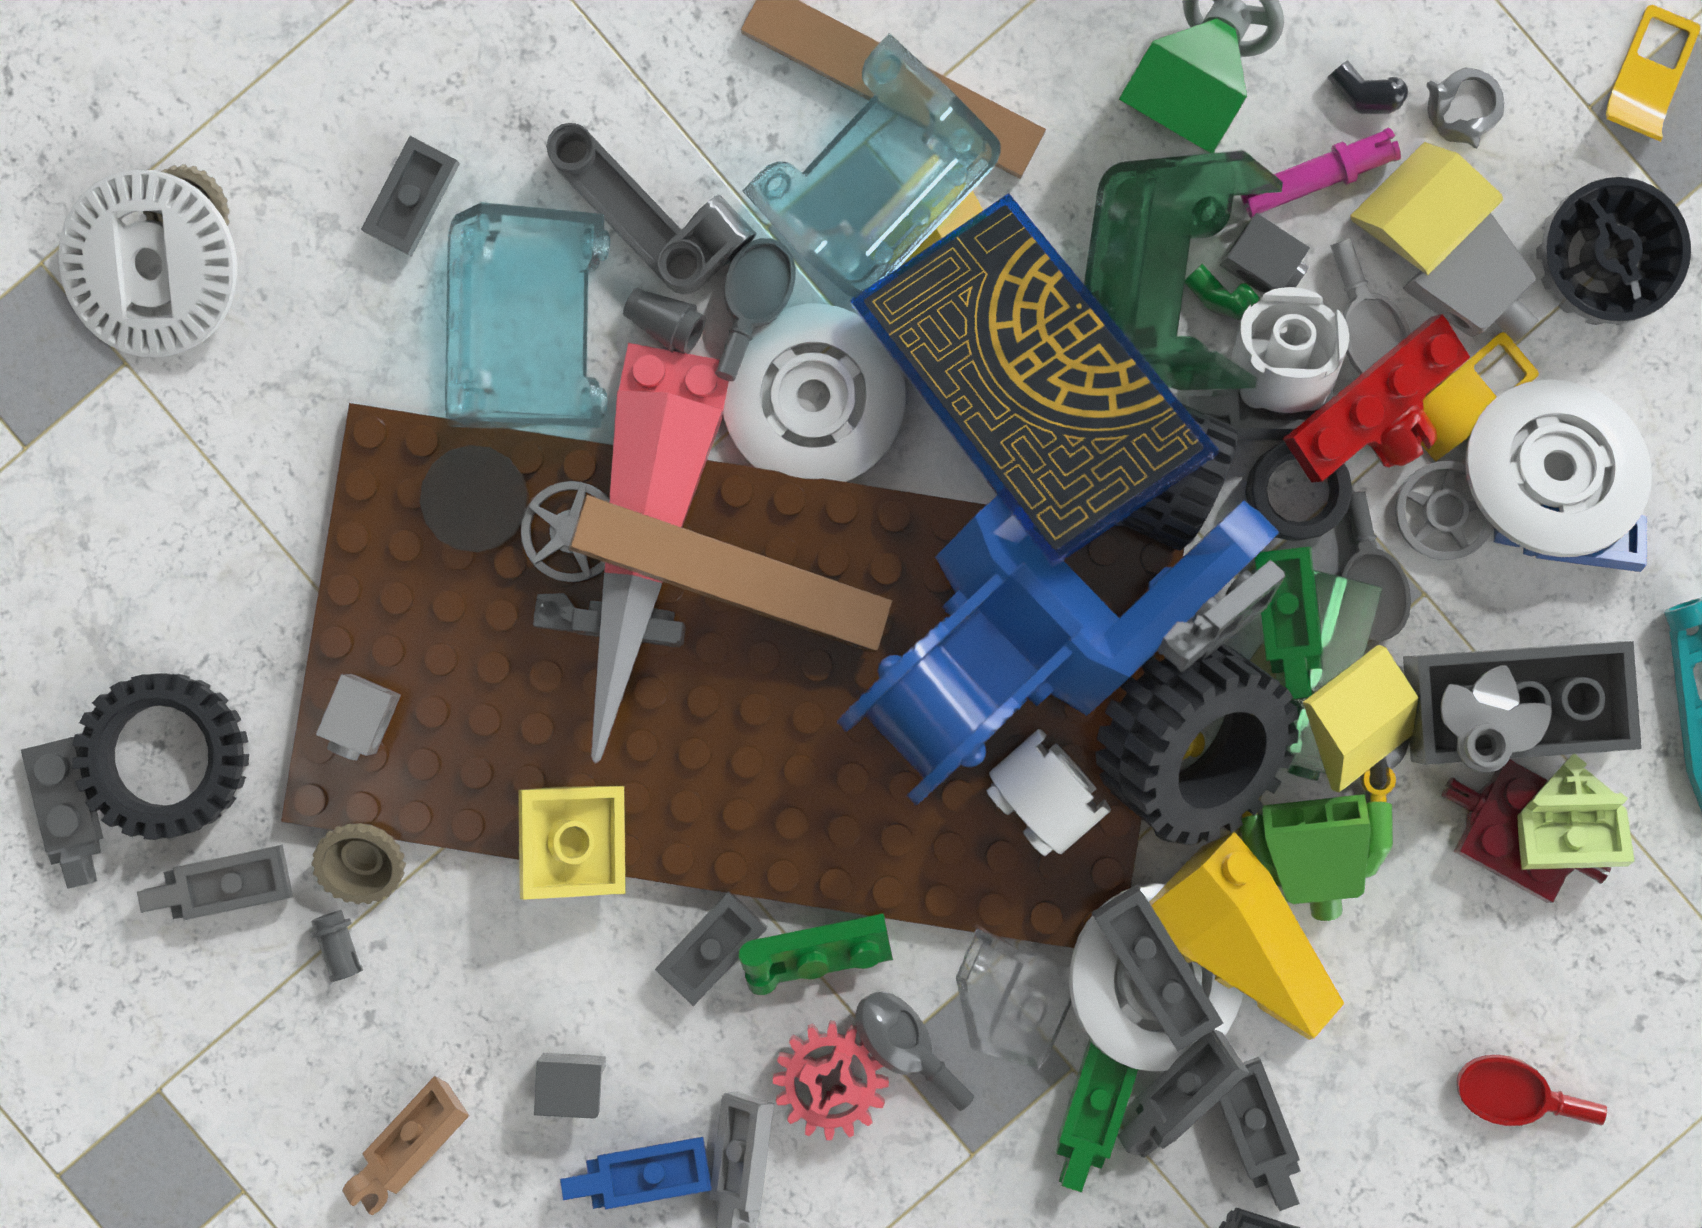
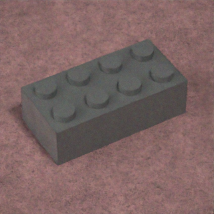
M1634 641L1403 656L1404 676L1419 697L1413 735L1410 737L1409 743L1411 762L1425 765L1462 762L1457 752V736L1447 728L1442 719L1441 701L1443 694L1449 684L1459 685L1472 691L1474 684L1481 675L1500 665H1506L1513 675L1519 694V704L1540 703L1551 707V719L1540 742L1530 750L1512 752L1510 759L1642 749ZM1483 734L1476 739L1475 749L1480 755L1487 754L1491 750L1492 743L1490 738Z

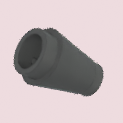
M639 288L632 291L623 309L624 317L632 320L634 324L672 353L677 350L686 354L689 353L700 339L706 322L705 315L697 312L695 304L648 291L645 292Z

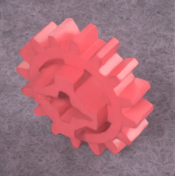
M830 1020L827 1033L820 1034L812 1023L808 1025L809 1039L803 1041L794 1034L790 1037L789 1043L794 1050L792 1055L779 1052L777 1062L787 1068V1070L774 1073L773 1084L785 1086L786 1090L776 1096V1103L778 1106L791 1104L792 1108L787 1116V1121L792 1124L800 1118L806 1120L805 1135L811 1136L816 1127L819 1126L824 1128L826 1140L832 1141L835 1128L842 1127L846 1135L852 1137L854 1136L853 1122L859 1119L863 1124L870 1126L873 1121L868 1108L870 1106L883 1108L885 1104L884 1098L875 1091L876 1089L889 1087V1078L882 1074H876V1070L883 1066L873 1056L869 1055V1051L863 1042L859 1043L855 1040L857 1027L854 1025L847 1029L845 1035L837 1033L836 1022ZM834 1046L830 1054L817 1059L807 1055L817 1048ZM853 1054L858 1057L865 1068L867 1084L852 1073L850 1063ZM841 1060L840 1082L843 1086L834 1084L831 1090L826 1092L824 1099L821 1100L822 1078L818 1075L828 1076L831 1070L835 1069L838 1061ZM795 1077L799 1078L800 1082L807 1084L812 1097L808 1106L797 1092ZM847 1102L854 1105L845 1112L828 1114L830 1108Z

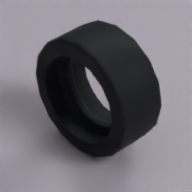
M1282 442L1262 454L1249 471L1245 489L1247 503L1258 510L1279 531L1275 538L1295 542L1320 537L1336 527L1349 509L1352 495L1349 470L1343 464L1327 477L1330 492L1328 502L1320 514L1311 520L1302 522L1286 520L1275 512L1269 502L1267 492L1269 478L1275 469L1286 461L1295 460L1286 443Z

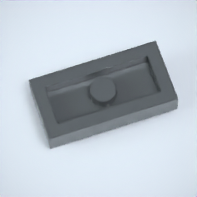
M409 136L361 230L412 257L460 163L449 155Z
M728 892L665 957L655 970L694 1007L739 959V950L742 945L748 941L758 939L767 930L768 926L734 894Z

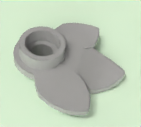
M1500 665L1481 675L1474 684L1472 691L1459 685L1449 684L1442 697L1441 715L1447 728L1457 736V752L1462 762L1470 769L1478 772H1493L1502 768L1508 762L1512 752L1530 750L1540 742L1551 719V707L1540 703L1519 704V694L1513 675L1506 665ZM1485 734L1490 738L1492 747L1487 754L1480 755L1475 749V742L1479 736Z

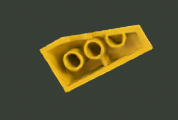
M1235 832L1201 846L1149 901L1187 963L1196 962L1216 975L1215 981L1228 989L1235 987L1257 1001L1259 1009L1308 1040L1314 1039L1345 1004L1270 872Z

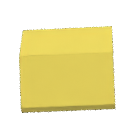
M1423 142L1350 217L1352 222L1429 275L1503 201V196L1460 154Z
M1377 645L1303 702L1331 790L1338 793L1413 735L1419 697L1384 646Z
M624 786L552 787L518 790L520 899L625 894Z

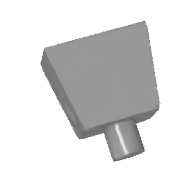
M1492 213L1429 275L1420 270L1403 287L1408 294L1438 315L1444 314L1449 323L1470 337L1484 332L1495 322L1514 342H1517L1539 321L1518 300L1535 282V274Z

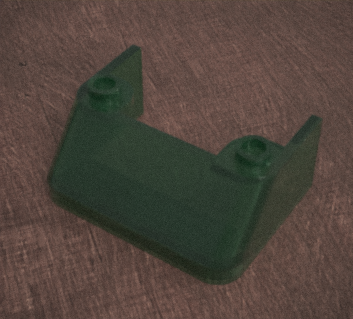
M1244 150L1124 161L1111 166L1099 182L1082 298L1154 385L1177 390L1256 388L1257 377L1217 351H1209L1207 346L1198 339L1191 336H1177L1190 240L1208 238L1219 233L1230 219L1234 196L1282 192L1283 181Z

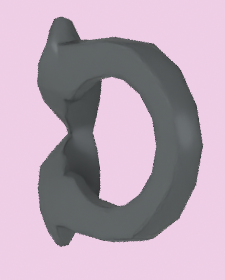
M1462 68L1452 73L1440 84L1429 81L1426 84L1429 90L1427 107L1429 119L1439 134L1447 141L1467 143L1477 149L1480 136L1495 127L1503 117V91L1498 81L1486 72L1478 69ZM1476 80L1483 83L1489 89L1493 98V108L1488 116L1472 118L1468 121L1460 119L1453 123L1445 122L1443 116L1449 110L1459 85L1463 81Z

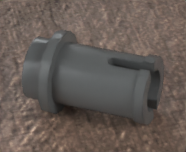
M342 910L313 919L311 923L314 930L310 932L311 938L317 937L330 975V982L342 980L363 971L347 927L352 924L350 918L345 919Z

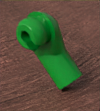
M1203 263L1183 281L1208 310L1237 321L1242 320L1244 312L1250 305L1252 307L1260 301V297L1247 283L1238 285L1232 293H1229Z

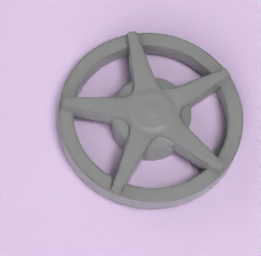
M1439 461L1421 467L1407 478L1397 496L1395 516L1402 537L1415 551L1432 559L1453 560L1468 556L1487 541L1494 529V526L1486 519L1481 533L1468 545L1461 526L1466 522L1469 512L1479 508L1475 501H1467L1461 493L1454 490L1455 471L1466 475L1465 464L1460 462ZM1436 470H1446L1440 491L1426 496L1411 490L1413 485L1424 475ZM1407 498L1423 507V515L1426 521L1415 537L1406 521L1405 505ZM1434 530L1449 532L1461 549L1453 552H1441L1426 547L1421 541Z
M575 481L557 483L541 491L527 507L521 527L522 543L530 561L547 576L561 581L579 582L591 579L605 570V562L601 561L590 569L586 555L568 550L586 492L598 499L607 502L610 500L606 494L594 486ZM578 490L571 510L555 515L539 507L546 499L556 493ZM535 513L551 525V541L538 554L535 552L531 541V524ZM560 549L567 553H573L583 572L573 574L562 573L550 568L542 560Z

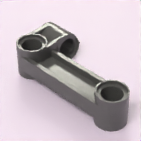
M576 123L561 124L548 137L547 153L559 174L572 185L666 286L675 293L690 294L700 289L723 266L729 264L745 245L753 241L757 234L719 194L704 204L693 215L687 225L681 229L582 125ZM570 141H581L587 145L585 156L577 163L570 164L560 159L561 149ZM678 255H690L697 260L696 271L689 278L677 279L669 274V265Z

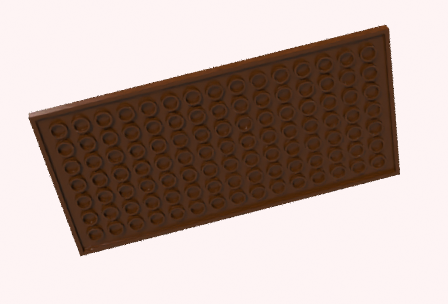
M349 403L281 822L334 830L337 826L342 827L346 824H368L384 830L394 840L519 860L518 790L552 787L624 786L625 877L723 893L730 892L736 895L867 916L884 913L886 919L1068 948H1075L1078 937L1087 921L1092 917L1091 913L1100 908L1112 897L1131 888L1142 819L1110 793L1111 790L1103 784L1099 776L1104 770L1096 764V752L1107 748L1097 740L1099 727L1110 726L1113 720L1105 711L1111 699L1121 703L1127 693L1120 686L1087 716L1052 694L1048 695L1038 706L1026 697L1027 701L984 742L986 756L981 764L970 768L960 765L916 806L906 795L924 778L866 717L848 732H845L837 723V720L850 709V706L857 702L861 695L867 692L880 679L878 667L885 657L890 655L903 657L930 630L934 629L939 622H942L947 617H951L942 607L955 595V592L935 557L987 504L824 478H799L774 470L707 460L682 528L892 600L878 651L870 653L662 582L654 609L675 612L674 621L683 622L686 626L684 645L678 648L641 643L602 758L595 764L591 754L600 637L536 628L533 626L538 594L564 593L576 608L585 610L589 609L590 601L602 602L604 571L591 579L579 582L561 581L547 576L534 566L527 556L522 543L521 527L525 511L531 501L541 491L557 483L567 481L586 483L599 489L610 498L613 445ZM578 490L556 493L546 499L539 507L555 515L571 510ZM586 492L585 497H586L587 495L592 496V497H595V496H593V495H591V494H589V493ZM535 513L531 524V541L535 552L538 554L551 541V525ZM1096 522L1060 548L1053 549L1118 618L1148 591V583L1163 568L1173 567L1184 555V548L1179 551L1128 527ZM1037 528L1035 530L1037 534L1053 549V547L1049 544V542ZM560 549L542 560L550 568L562 573L573 574L583 572L575 555ZM587 556L590 569L601 562ZM1158 651L1152 655L1158 661L1165 659V656ZM1140 667L1131 677L1137 681L1145 672ZM341 674H353L401 694L377 753L368 756L360 754L357 761L331 752L327 749L330 741L316 735ZM1038 729L1047 734L1041 744L1048 750L1054 744L1059 745L1097 788L1091 793L1095 805L1098 806L1105 799L1111 809L1105 817L1062 854L1052 850L1046 856L1042 855L1024 835L1023 831L1028 828L1024 820L1015 810L1009 815L1004 813L987 792V789L993 783L989 774L990 771Z

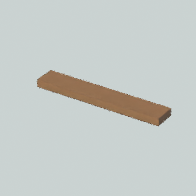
M756 0L741 28L742 35L1019 179L1022 178L1045 134L1046 129L799 0Z
M589 495L584 498L568 550L870 653L878 651L892 600Z

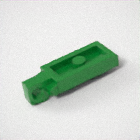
M1311 547L1260 552L1255 557L1256 571L1271 560L1285 572V578L1270 604L1261 612L1266 661H1270L1272 674L1284 673L1286 688L1293 696L1291 700L1307 699L1312 695L1310 670L1322 669L1320 655H1323Z
M1090 1039L1059 1130L1058 1144L1055 1151L1057 1155L1065 1157L1059 1177L1061 1186L1081 1193L1090 1166L1102 1169L1105 1159H1110L1139 1070L1116 1062L1108 1057Z

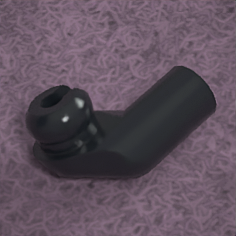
M1348 60L1327 77L1350 106L1360 114H1390L1400 109L1408 97V86L1402 79L1390 77L1387 80H1364Z

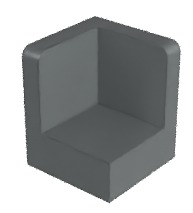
M543 1053L537 1060L534 1115L596 1118L600 1112L601 1079L606 1067V1057Z

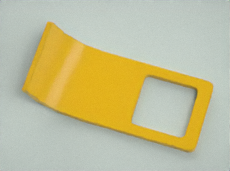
M1655 5L1646 7L1611 91L1605 113L1607 120L1661 142L1665 115L1701 29L1698 23ZM1651 18L1688 33L1675 69L1668 68L1638 55L1639 46Z
M1505 332L1497 334L1425 396L1423 400L1424 411L1436 428L1437 440L1430 449H1427L1423 441L1421 445L1435 462L1471 435L1479 416L1497 398L1474 370L1475 364L1497 345L1502 346L1525 375L1514 387L1532 382L1538 377V370Z

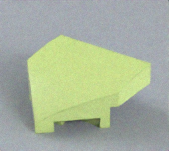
M1572 754L1517 815L1522 869L1628 867L1634 862L1627 809L1623 806L1628 798L1621 792L1614 793L1585 769L1587 764L1576 754Z

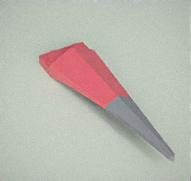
M628 343L619 390H617L609 503L681 528L683 527L723 419L729 381L721 379L715 374L719 359L676 351L672 353L665 349ZM606 562L591 754L595 764L602 758L662 585V581Z

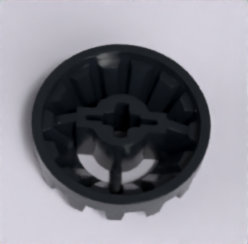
M1610 177L1596 180L1564 198L1543 223L1542 229L1544 234L1542 243L1536 249V259H1542L1545 275L1542 277L1541 282L1545 290H1553L1560 299L1559 307L1564 312H1575L1586 318L1585 323L1593 325L1603 323L1623 325L1650 315L1662 308L1680 289L1687 275L1691 259L1690 234L1685 219L1678 207L1658 188L1644 181L1627 177ZM1580 230L1585 240L1580 249V264L1570 268L1568 261L1570 243L1575 234ZM1614 247L1618 256L1607 260L1603 251ZM1584 271L1586 275L1594 280L1604 281L1609 293H1599L1587 289L1577 281L1574 275Z

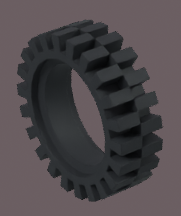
M154 673L133 676L128 681H119L109 687L111 691L108 694H100L92 702L96 706L93 711L84 712L79 722L85 726L81 734L74 735L72 745L80 747L79 757L72 758V769L80 768L82 779L75 782L79 792H88L91 799L85 803L92 812L100 810L105 815L101 821L109 827L119 826L123 828L122 834L131 837L141 835L144 836L143 839L147 840L169 839L202 829L203 826L213 823L220 818V813L224 809L230 808L237 799L233 795L236 789L243 788L246 779L245 776L241 775L243 766L249 765V754H244L243 743L248 742L246 731L240 732L237 724L242 719L237 710H230L227 707L226 703L229 700L221 692L214 693L210 690V684L202 680L190 679V676ZM154 706L172 707L189 716L196 722L204 734L208 747V765L199 786L186 799L171 805L151 804L135 796L127 789L119 777L115 764L116 744L119 734L126 723L137 713Z

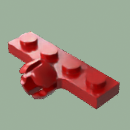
M1444 314L1431 316L1283 438L1311 483L1323 482L1365 445L1371 446L1385 467L1406 465L1424 454L1420 445L1422 441L1427 449H1430L1437 440L1436 428L1424 411L1423 400L1425 396L1470 358V355Z

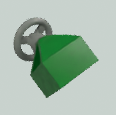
M1183 0V12L1190 28L1152 41L1119 100L1213 155L1247 98L1241 57L1256 56L1268 51L1277 43L1282 34L1284 14L1279 0H1259L1263 7L1246 5L1242 0H1213L1214 4L1205 18L1200 13L1199 0ZM1250 24L1267 26L1266 31L1260 37L1250 41H1241Z

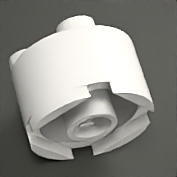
M1278 288L1263 294L1260 301L1252 307L1250 305L1244 312L1231 357V372L1236 385L1241 391V398L1247 405L1253 408H1265L1281 413H1296L1306 410H1317L1325 403L1326 398L1334 388L1348 348L1349 329L1344 316L1338 309L1334 313L1322 303L1324 297L1303 288Z
M1038 729L990 771L989 774L993 783L987 789V792L1004 813L1009 815L1015 810L1024 820L1028 827L1023 831L1024 835L1042 855L1046 856L1052 850L1062 854L1105 817L1111 809L1105 799L1098 806L1095 805L1091 793L1097 788L1059 745L1054 744L1049 750L1045 748L1041 742L1047 734Z

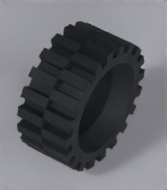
M1222 644L1203 661L1198 659L1183 672H1180L1178 667L1166 657L1162 661H1158L1151 656L1141 666L1145 673L1137 681L1130 676L1121 684L1120 687L1127 692L1121 703L1111 699L1105 711L1113 720L1110 726L1099 727L1097 740L1107 747L1096 752V764L1104 770L1099 776L1103 784L1111 790L1110 793L1166 839L1175 842L1178 838L1185 845H1196L1200 836L1208 843L1219 839L1220 827L1222 826L1231 833L1241 827L1243 824L1240 816L1246 811L1255 816L1264 807L1259 798L1266 790L1273 794L1282 783L1275 777L1279 768L1289 769L1294 757L1286 750L1287 745L1298 743L1299 730L1290 724L1299 719L1296 706L1289 702L1293 696L1287 688L1232 647ZM1224 716L1220 730L1209 748L1195 763L1179 773L1183 757L1192 741L1211 722Z

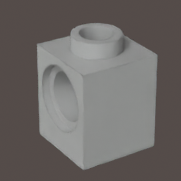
M341 674L316 735L330 741L327 747L328 750L351 760L357 761L360 754L365 756L376 754L401 694L356 675Z

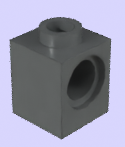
M1256 213L1248 221L1219 266L1262 294L1278 288H1296L1309 266L1301 261L1310 247Z

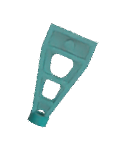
M1701 597L1670 607L1664 611V615L1670 628L1669 633L1685 769L1702 812V700L1699 697L1693 673L1695 665L1702 661ZM1695 626L1699 627L1695 634L1687 635L1686 629Z

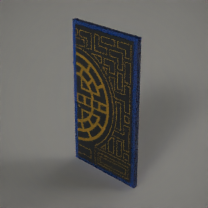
M1009 193L850 300L855 311L1052 568L1064 562L1070 555L1219 454V449Z

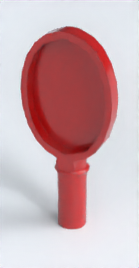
M1484 1055L1474 1058L1463 1066L1457 1076V1092L1462 1102L1471 1112L1494 1124L1522 1126L1535 1122L1547 1111L1553 1113L1554 1116L1562 1115L1600 1126L1605 1123L1607 1117L1606 1105L1565 1095L1562 1091H1551L1546 1079L1537 1069L1511 1056Z

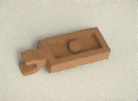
M434 1076L362 1153L368 1164L361 1172L348 1180L342 1189L350 1205L355 1206L361 1200L368 1214H376L387 1202V1190L397 1194L470 1116L447 1082Z

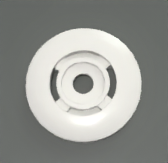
M132 170L107 176L93 184L79 197L72 206L61 232L59 270L66 296L84 325L95 336L113 348L140 357L156 358L175 355L190 350L212 335L223 322L230 309L237 283V258L230 231L213 203L201 191L183 179L156 170ZM137 211H152L163 215V223L147 220L126 225L122 219ZM143 248L153 249L162 260V271L154 280L144 279L135 268V257ZM135 303L144 307H156L171 303L172 313L164 316L146 315L132 309L131 306Z
M827 304L790 306L784 308L779 316L769 324L754 328L752 333L753 339L748 344L736 379L728 383L723 411L728 432L746 460L755 468L779 471L794 477L805 479L824 478L843 482L852 481L875 466L888 452L896 439L906 406L904 374L897 355L883 334L869 321L856 313ZM805 344L830 346L843 352L845 356L839 361L822 353H805L796 356L793 348ZM809 380L821 381L830 392V400L827 406L818 412H809L803 409L797 400L800 386ZM788 430L805 438H822L831 435L835 443L817 448L802 447L785 440L783 435Z
M1538 380L1507 390L1494 399L1479 416L1466 446V476L1471 494L1478 508L1486 519L1505 537L1528 550L1543 555L1577 557L1607 548L1622 538L1635 525L1648 502L1652 470L1650 456L1643 437L1630 417L1616 403L1605 395L1584 385L1562 380ZM1558 419H1561L1567 424L1559 423ZM1594 440H1596L1597 442H1599V443L1601 444V446H1598L1597 443H1596ZM1551 453L1566 455L1574 466L1572 478L1566 481H1558L1551 478L1544 468L1545 457ZM1519 486H1523L1525 491L1538 502L1550 507H1559L1560 512L1552 511L1538 505L1537 503L1532 501L1521 490Z
M1152 883L1140 885L1139 887L1149 902L1165 884ZM1127 890L1122 891L1121 893H1119V894H1117L1116 896L1112 897V898L1109 899L1106 903L1110 902L1111 900H1113L1114 898L1118 897L1119 895H1121L1122 893L1126 892ZM1092 915L1078 937L1070 964L1069 988L1077 1020L1090 1041L1101 1052L1116 1062L1145 1071H1167L1195 1042L1179 1052L1176 1050L1122 962L1119 965L1117 980L1119 992L1124 1001L1121 1005L1118 1004L1114 990V972L1119 957ZM1196 962L1187 963L1224 1022L1215 1030L1225 1035L1236 1018L1243 992L1235 987L1228 989L1215 981L1216 975L1203 967L1201 969V966Z

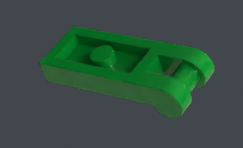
M884 913L754 939L746 942L739 950V959L745 971L748 989L756 995L771 993L775 990L778 983L802 978L809 980L817 979L827 973L851 968L867 969L874 967L878 963L893 960Z

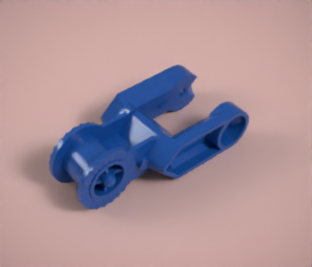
M1004 488L935 557L955 592V595L942 607L951 617H947L942 622H939L934 629L930 630L903 657L898 655L885 657L878 667L880 679L867 692L862 694L857 702L850 706V709L837 720V723L845 732H848L866 717L924 778L906 795L916 806L960 765L970 768L981 764L986 756L984 742L1027 701L1026 697L1038 706L1048 695L1052 694L1086 716L1091 713L1158 650L1163 638L1177 622L1187 623L1201 606L1214 597L1276 537L1279 531L1258 510L1243 500L1173 567L1163 568L1148 583V591L1118 618L1035 531L1037 529L1036 525L1009 490Z

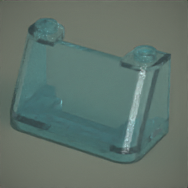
M890 33L870 53L862 69V80L866 87L875 95L810 165L801 172L794 165L786 161L774 162L762 169L742 190L807 262L852 298H863L879 289L993 169L1001 153V144L993 132Z
M480 202L453 217L449 228L447 244L446 418H448L449 426L465 428L579 430L601 428V420L606 415L608 400L606 390L600 388L597 379L587 376L588 273L596 270L600 261L607 259L610 250L609 232L604 229V214Z

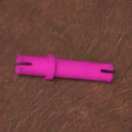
M1388 127L1383 129L1382 132L1346 145L1343 141L1332 145L1331 152L1253 183L1241 185L1239 192L1243 205H1249L1246 208L1247 214L1252 218L1256 213H1263L1341 181L1346 185L1357 181L1359 174L1389 162L1400 160L1401 151L1398 141L1396 140L1391 143L1390 140L1395 137L1394 132Z

